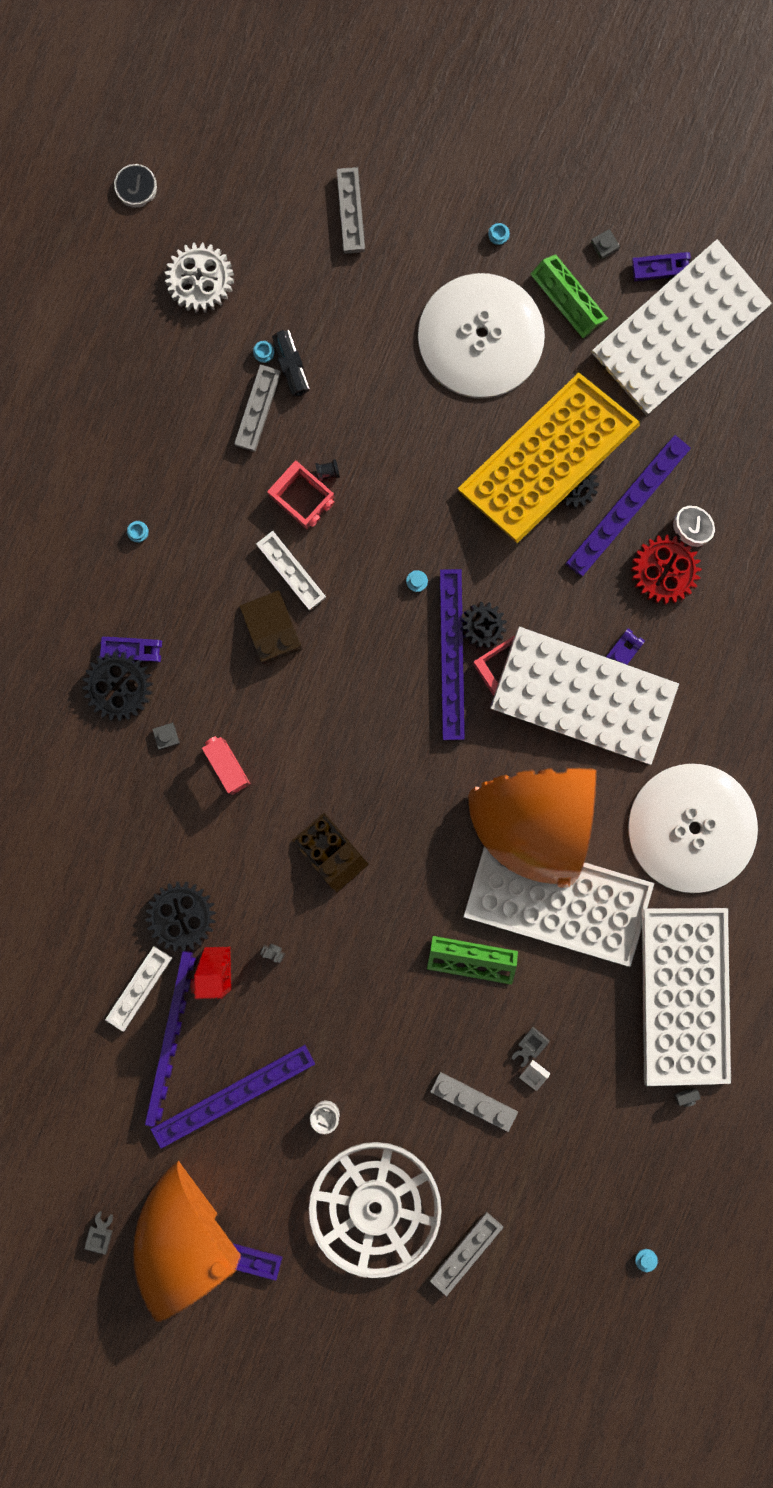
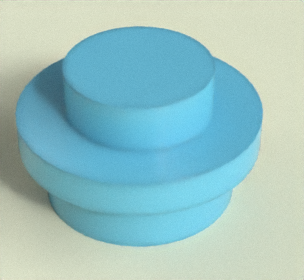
M496 223L490 227L488 236L492 243L501 245L507 242L510 233L506 225Z
M267 341L258 342L253 349L254 357L259 362L265 363L270 361L274 356L272 344Z
M134 521L127 528V535L133 542H143L148 537V527L141 521Z
M416 570L408 575L406 582L410 590L420 592L426 588L428 579L424 572Z
M642 1249L637 1253L635 1262L641 1271L650 1272L656 1268L658 1259L652 1250Z

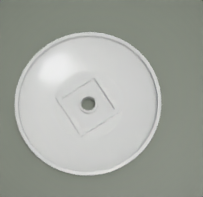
M493 274L465 275L442 286L428 301L419 323V349L429 372L447 389L471 398L497 397L520 386L536 368L544 345L543 320L533 299L516 283ZM484 328L488 334L485 337H479L476 334V330Z
M683 764L658 773L641 788L629 814L628 835L636 860L655 881L681 892H707L732 881L748 864L757 841V817L748 794L727 773L707 765ZM692 822H697L700 825L699 833L692 834L690 832L689 825Z

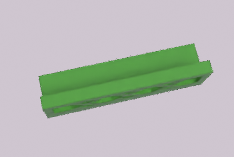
M557 255L543 259L531 273L532 277L582 338L587 337L597 326L608 320L607 316Z
M433 936L427 969L512 984L517 967L518 951ZM433 959H443L445 963H433ZM459 962L464 963L466 967H457L455 964ZM477 967H486L488 970L484 972L478 971ZM504 970L510 971V974L505 976L500 975L498 972Z

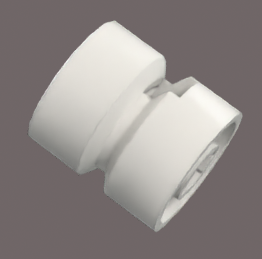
M325 1100L320 1101L314 1106L310 1122L315 1131L321 1134H328L336 1129L340 1116L336 1104Z

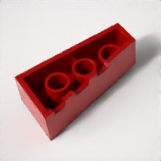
M205 947L195 973V978L191 980V992L195 993V998H223L231 991V947Z

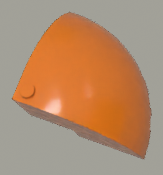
M545 769L535 775L534 771L517 772V776L509 778L508 775L493 778L492 781L482 782L481 788L475 786L468 794L470 816L478 837L489 853L499 863L514 873L537 882L557 884L561 888L571 887L581 874L588 850L593 819L596 770L567 769V772L555 773L553 769Z
M179 1161L163 1174L150 1192L142 1208L134 1237V1268L138 1287L147 1309L156 1322L175 1315L235 1272L241 1254L215 1221L217 1212Z

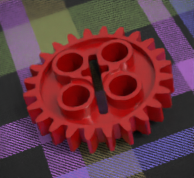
M668 535L664 537L663 541L660 536H657L656 543L649 539L648 546L642 544V551L635 553L639 559L635 558L632 560V563L637 565L631 568L632 572H637L632 577V580L639 581L635 587L639 588L642 586L641 595L646 592L649 593L647 600L654 596L656 604L661 599H663L664 605L668 603L669 599L675 604L677 597L682 601L685 599L684 593L689 596L692 593L690 588L695 589L697 587L693 581H699L701 578L696 575V573L702 570L696 567L701 560H694L693 557L697 552L691 553L689 550L692 546L685 547L683 541L678 543L677 536L672 541L669 540ZM664 551L667 554V559L661 560L657 552ZM676 554L675 560L668 569L669 572L663 577L660 585L657 586L656 582L663 573L664 567L669 563L672 555ZM676 562H683L686 568L685 571L678 570ZM647 569H654L657 575L656 578H650L647 575ZM667 579L674 582V589L666 587L665 581Z

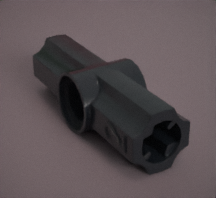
M289 330L276 332L272 339L279 356L278 361L282 373L286 376L292 396H302L309 392L310 389L303 372L304 367L299 352L295 349Z

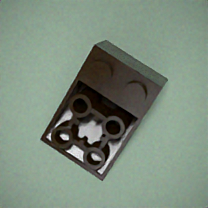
M325 812L292 840L336 893L369 865Z

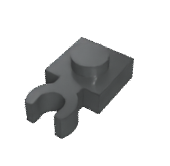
M271 943L269 946L265 945L260 953L262 957L271 959L276 963H281L285 953L281 952V947Z
M532 1027L518 1044L522 1049L516 1050L513 1053L512 1059L514 1060L518 1055L523 1056L524 1061L521 1063V1067H524L528 1063L529 1055L536 1058L550 1040Z
M99 1211L95 1217L97 1227H90L85 1249L106 1255L113 1232L108 1230L107 1227L112 1223L113 1215L110 1214L108 1221L104 1222L101 1220L102 1212Z

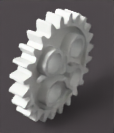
M193 243L192 249L185 245L184 253L177 250L178 258L171 256L174 264L167 263L168 269L171 270L165 272L166 277L169 278L165 280L166 285L170 286L168 292L173 294L172 298L174 301L179 299L178 304L180 307L186 303L188 311L192 306H194L196 313L199 307H202L204 312H206L207 306L214 310V303L221 306V297L228 299L226 292H232L231 286L228 285L234 284V280L231 278L234 275L233 270L230 269L231 263L230 261L226 262L227 257L225 254L220 256L219 248L213 252L211 244L207 249H205L204 243H201L200 248H197L196 244ZM190 263L195 264L193 269L188 270L185 268ZM208 266H216L214 271L209 272L206 270ZM186 284L193 285L189 290L183 289ZM207 286L214 287L211 292L204 291Z

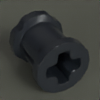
M336 459L325 464L315 463L320 482L331 477L340 478Z

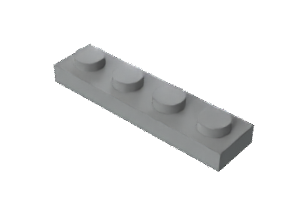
M358 167L337 169L344 254L365 252Z
M260 365L235 440L236 447L256 452L281 371Z
M439 1072L430 1090L431 1093L509 1132L518 1114L517 1110L442 1072Z
M485 1212L433 1274L430 1282L447 1296L503 1229V1225L489 1213Z

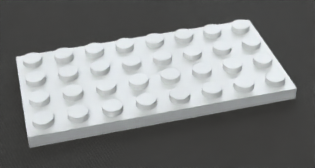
M717 239L591 352L606 367V370L644 414L648 415L772 303Z
M518 627L490 709L651 765L679 683Z
M484 846L463 917L631 967L642 928V909H647L654 883L584 863L577 881L569 888H561L557 884L537 882L514 873L499 863Z
M728 908L642 909L644 1085L731 1084Z

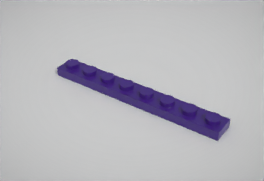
M674 435L567 561L566 565L580 577H583L691 448Z
M462 569L440 570L443 740H464L463 631L460 630L463 627L460 621L462 619Z
M182 952L145 1125L154 1127L157 1121L161 1122L164 1109L160 1108L162 1099H166L168 1087L165 1086L166 1078L171 1077L173 1065L169 1064L171 1056L175 1057L177 1044L174 1041L176 1035L180 1034L182 1022H179L180 1013L184 1014L187 1001L184 1000L185 992H189L191 979H188L190 970L193 971L196 958H193L194 952Z
M304 1044L151 1128V1131L160 1148H163L315 1065V1062Z

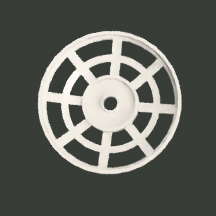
M363 1143L340 1152L321 1170L310 1197V1224L319 1247L338 1267L361 1277H389L411 1268L423 1258L432 1246L441 1220L440 1195L432 1174L415 1155L401 1147L388 1143ZM364 1149H384L381 1161H368L354 1166L348 1155ZM392 1151L410 1159L419 1167L422 1173L411 1179L402 1169L390 1164ZM340 1161L347 1171L337 1181L332 1193L319 1191L327 1173ZM367 1168H379L377 1180L367 1182L364 1181L359 1171ZM388 1170L399 1175L405 1183L395 1189L386 1183ZM351 1177L357 1188L352 1196L340 1195L339 1191L343 1184ZM428 1181L434 1198V1217L421 1213V1199L417 1186ZM410 1190L414 1198V1211L403 1209L400 1196ZM317 1200L330 1202V1218L334 1229L324 1237L317 1221ZM372 1202H378L381 1204L382 1209L378 1213H372L369 1210V1205ZM336 1203L349 1206L351 1218L342 1224L338 1221ZM400 1217L412 1220L410 1227L400 1238L394 1229ZM423 1223L432 1226L424 1244L415 1254L410 1256L404 1244L412 1237L418 1224ZM356 1226L365 1233L363 1245L352 1240L345 1232ZM387 1233L392 1244L383 1247H371L374 1235ZM340 1237L349 1247L361 1252L359 1265L351 1264L342 1259L328 1244ZM397 1250L403 1261L387 1268H367L370 1254H386Z

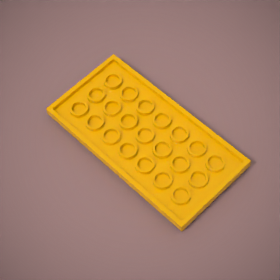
M578 373L458 488V491L518 543L640 426V423L619 404Z

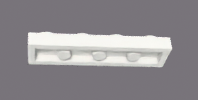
M273 531L256 543L309 611L326 598Z
M154 946L105 1020L124 1032L172 960V957Z

